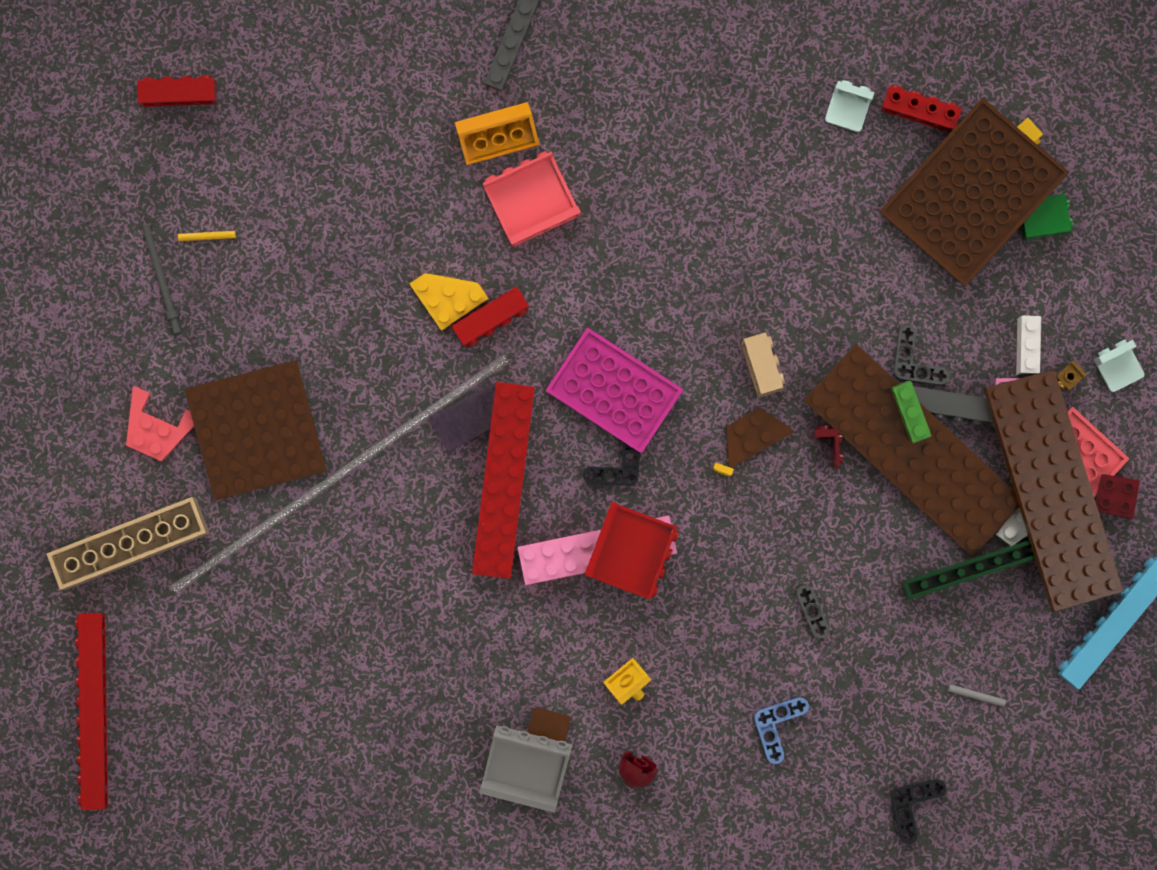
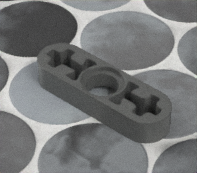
M802 585L796 591L801 609L812 635L816 638H824L829 633L827 621L812 587ZM803 588L806 591H810L808 598L810 601L814 599L815 603H809L804 607L803 603L807 601L805 597L800 596ZM810 606L817 608L818 614L816 617H810L807 614V609ZM822 618V621L818 622L820 626L825 627L823 635L815 632L817 625L816 623L811 624V620Z

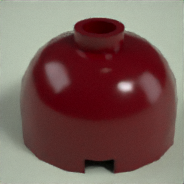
M626 751L619 763L621 778L630 788L648 786L655 779L659 769H655L656 763L641 755L642 759L633 755V751Z

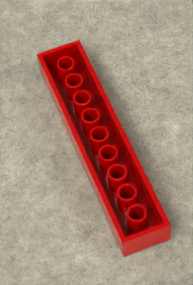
M496 382L472 574L511 579L534 386Z

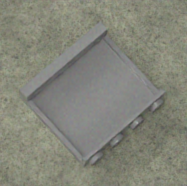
M496 725L479 794L555 813L572 744Z

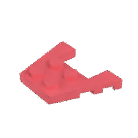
M134 386L126 446L159 461H163L194 427L191 413L189 410H185L178 427L143 412V409L151 393Z

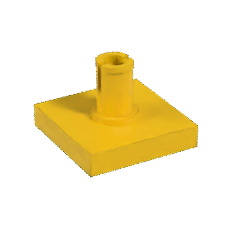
M632 658L603 683L622 705L631 697L636 701L642 699L644 692L641 689L651 679L635 659Z

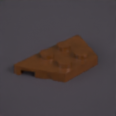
M761 408L726 426L728 466L732 468L794 433L793 429Z

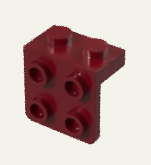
M818 426L811 432V440L830 439L832 469H838L843 464V453L839 451V446L842 445V433H838V429H829V426Z

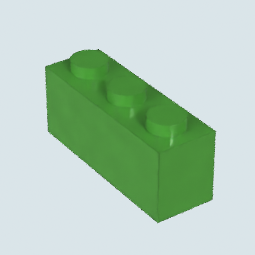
M906 381L890 387L910 442L915 443L931 437L912 382Z

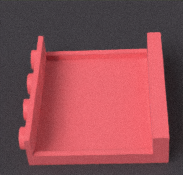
M544 151L531 161L530 159L524 160L519 164V167L514 169L512 167L502 171L503 174L497 177L492 175L486 178L483 183L487 196L512 247L581 216L580 209L576 206L554 160L552 151L549 153Z

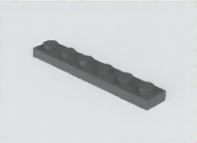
M540 0L518 1L484 82L486 86L501 92L503 91Z

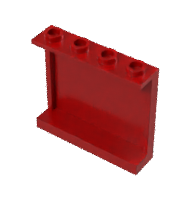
M611 502L584 575L650 600L652 596H656L659 586L656 585L658 578H663L666 570L663 567L664 561H669L673 550L669 549L672 541L676 542L679 531L676 530L677 526Z

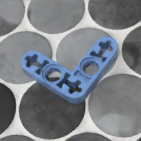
M794 698L760 709L755 713L754 721L766 758L772 764H779L784 759V752L775 724L805 714L809 709V704L804 698ZM797 701L805 703V706L802 708L803 711L800 712L799 709L792 710L794 714L790 715V708L787 704L791 703V707L797 705ZM781 706L787 710V714L783 718L776 715V709ZM773 709L775 721H772V717L767 718L764 724L762 721H758L760 713L769 715L771 714L769 710ZM767 731L774 733L775 737L771 742L764 740V734ZM776 742L778 746H774L775 751L780 752L777 761L774 758H770V755L773 754L772 749L769 748L767 750L766 747Z

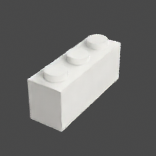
M1020 316L1017 319L1016 375L1032 376L1040 374L1041 316Z

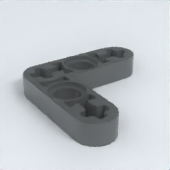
M911 325L902 326L897 338L893 370L895 377L899 380L933 385L947 383L950 377L947 369L913 363L916 330ZM906 329H909V332L912 333V336L908 337V342H912L911 345L907 343L901 344V341H905V335L902 332H905ZM903 347L908 348L910 351V355L907 358L900 355V349ZM904 366L905 370L911 371V367H914L913 378H910V373H905L901 376L898 369ZM918 369L926 371L927 375L924 379L917 377L916 372ZM930 369L933 370L932 374H939L941 371L945 378L939 381L938 377H931L932 381L929 380L931 375Z

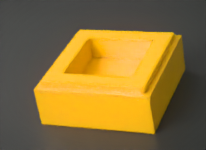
M715 463L713 467L714 472L727 477L732 476L734 470L719 463Z

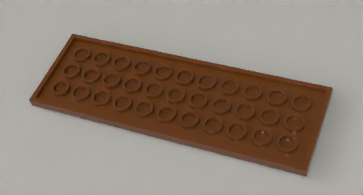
M855 344L803 401L833 429H838V433H842V437L973 557L1019 508L1015 491L921 403L920 406L931 437L915 443L910 442L890 388L899 383L862 348Z
M1055 370L984 388L985 397L1051 612L1123 592Z

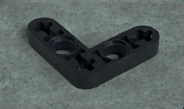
M623 442L622 468L591 466L584 470L583 479L589 484L633 486L638 482L640 453L632 449L625 450V447L630 448V446ZM628 453L635 454V463L629 464L626 462L625 457ZM594 470L595 474H600L599 470H604L602 474L603 482L599 481L600 477H594L593 481L589 480V477H586V473ZM608 471H613L616 474V479L613 482H609L605 478V474ZM618 471H623L622 475L625 476L628 475V472H632V476H635V479L631 483H628L627 479H622V483H618Z
M933 779L898 787L891 791L890 799L898 834L904 843L912 844L918 837L911 803L943 796L946 792V785L943 781ZM935 783L940 786L942 785L939 793L929 791L930 796H927L926 784H928V788L935 787ZM916 787L923 789V795L920 798H916L913 795V790ZM906 789H909V795L912 800H908V796L903 797L901 802L894 799L898 791L901 794H906ZM902 810H906L909 813V818L906 821H901L898 817L899 812ZM912 824V826H908L909 832H913V835L910 837L911 840L903 837L906 834L905 827L901 828L900 825Z

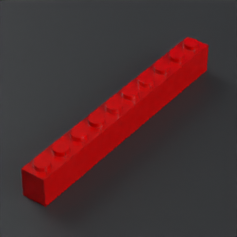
M105 613L78 614V618L75 619V627L78 629V637H76L75 644L76 649H79V657H76V668H79V676L76 677L79 696H77L76 704L80 709V715L77 716V727H80V735L77 736V745L80 747L77 764L80 766L81 773L78 774V786H81V794L78 795V805H81V810H97L108 808Z

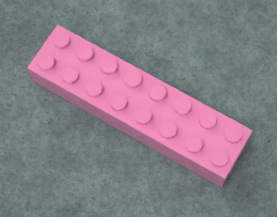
M669 516L655 518L671 524ZM601 530L518 547L525 585L585 573ZM672 541L669 549L673 550L671 555L677 554L675 542Z

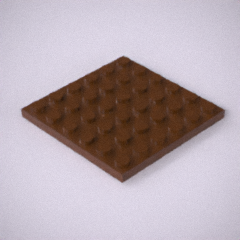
M297 360L184 389L214 500L327 471Z

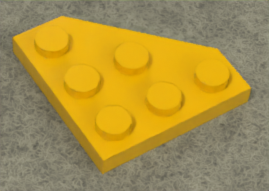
M424 273L410 283V286L441 331L489 300L481 286L476 282Z

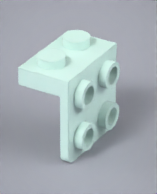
M838 81L825 121L851 131L860 132L874 92H871V89L868 87L860 86L859 88L853 86L849 81Z
M1125 339L1115 344V349L1110 351L1107 348L1099 352V357L1094 359L1110 392H1115L1144 377V372L1132 351L1136 347L1133 340L1127 342Z

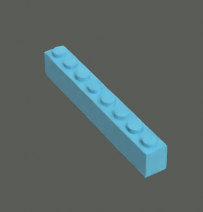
M1150 557L1145 562L1144 566L1146 568L1142 573L1138 572L1132 578V585L1129 588L1125 587L1123 592L1119 594L1121 598L1117 602L1114 601L1108 607V614L1105 617L1101 616L1095 623L1097 627L1093 632L1089 631L1083 637V644L1081 646L1077 645L1072 650V657L1069 661L1065 660L1058 669L1060 671L1058 675L1074 689L1079 690L1156 598L1157 557Z

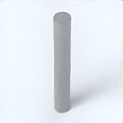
M949 684L948 692L1002 707L1006 704V700L952 684Z

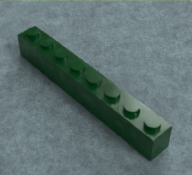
M1030 540L900 581L905 599L910 600L1034 560L1035 557Z

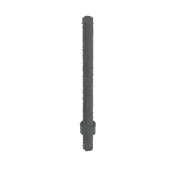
M149 224L143 225L142 229L167 309V320L170 321L173 333L176 335L181 333L178 323L179 316L172 303Z

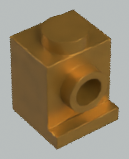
M1072 361L1056 376L1060 389L1067 392L1087 374L1075 361ZM1067 374H1071L1073 379L1069 380Z

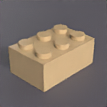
M765 332L743 339L741 346L757 397L760 398L781 391L785 380L783 374L779 373L777 369L779 361L777 355L772 353L773 342L771 337H767Z

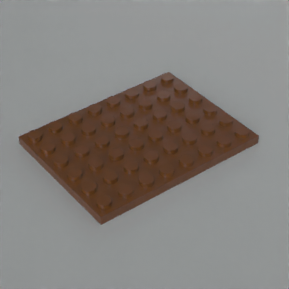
M982 98L885 204L879 213L966 287L1069 174V171Z

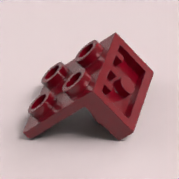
M1101 474L1096 498L1098 512L1133 520L1140 480Z

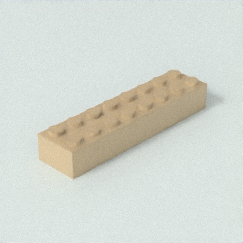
M190 497L47 553V557L59 589L68 590L210 533L197 499Z

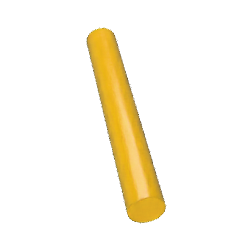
M236 231L178 234V241L236 238Z

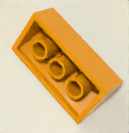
M528 102L455 122L466 165L539 145Z

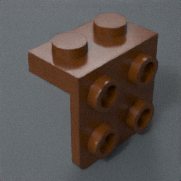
M536 707L532 712L528 733L565 742L570 724V716Z

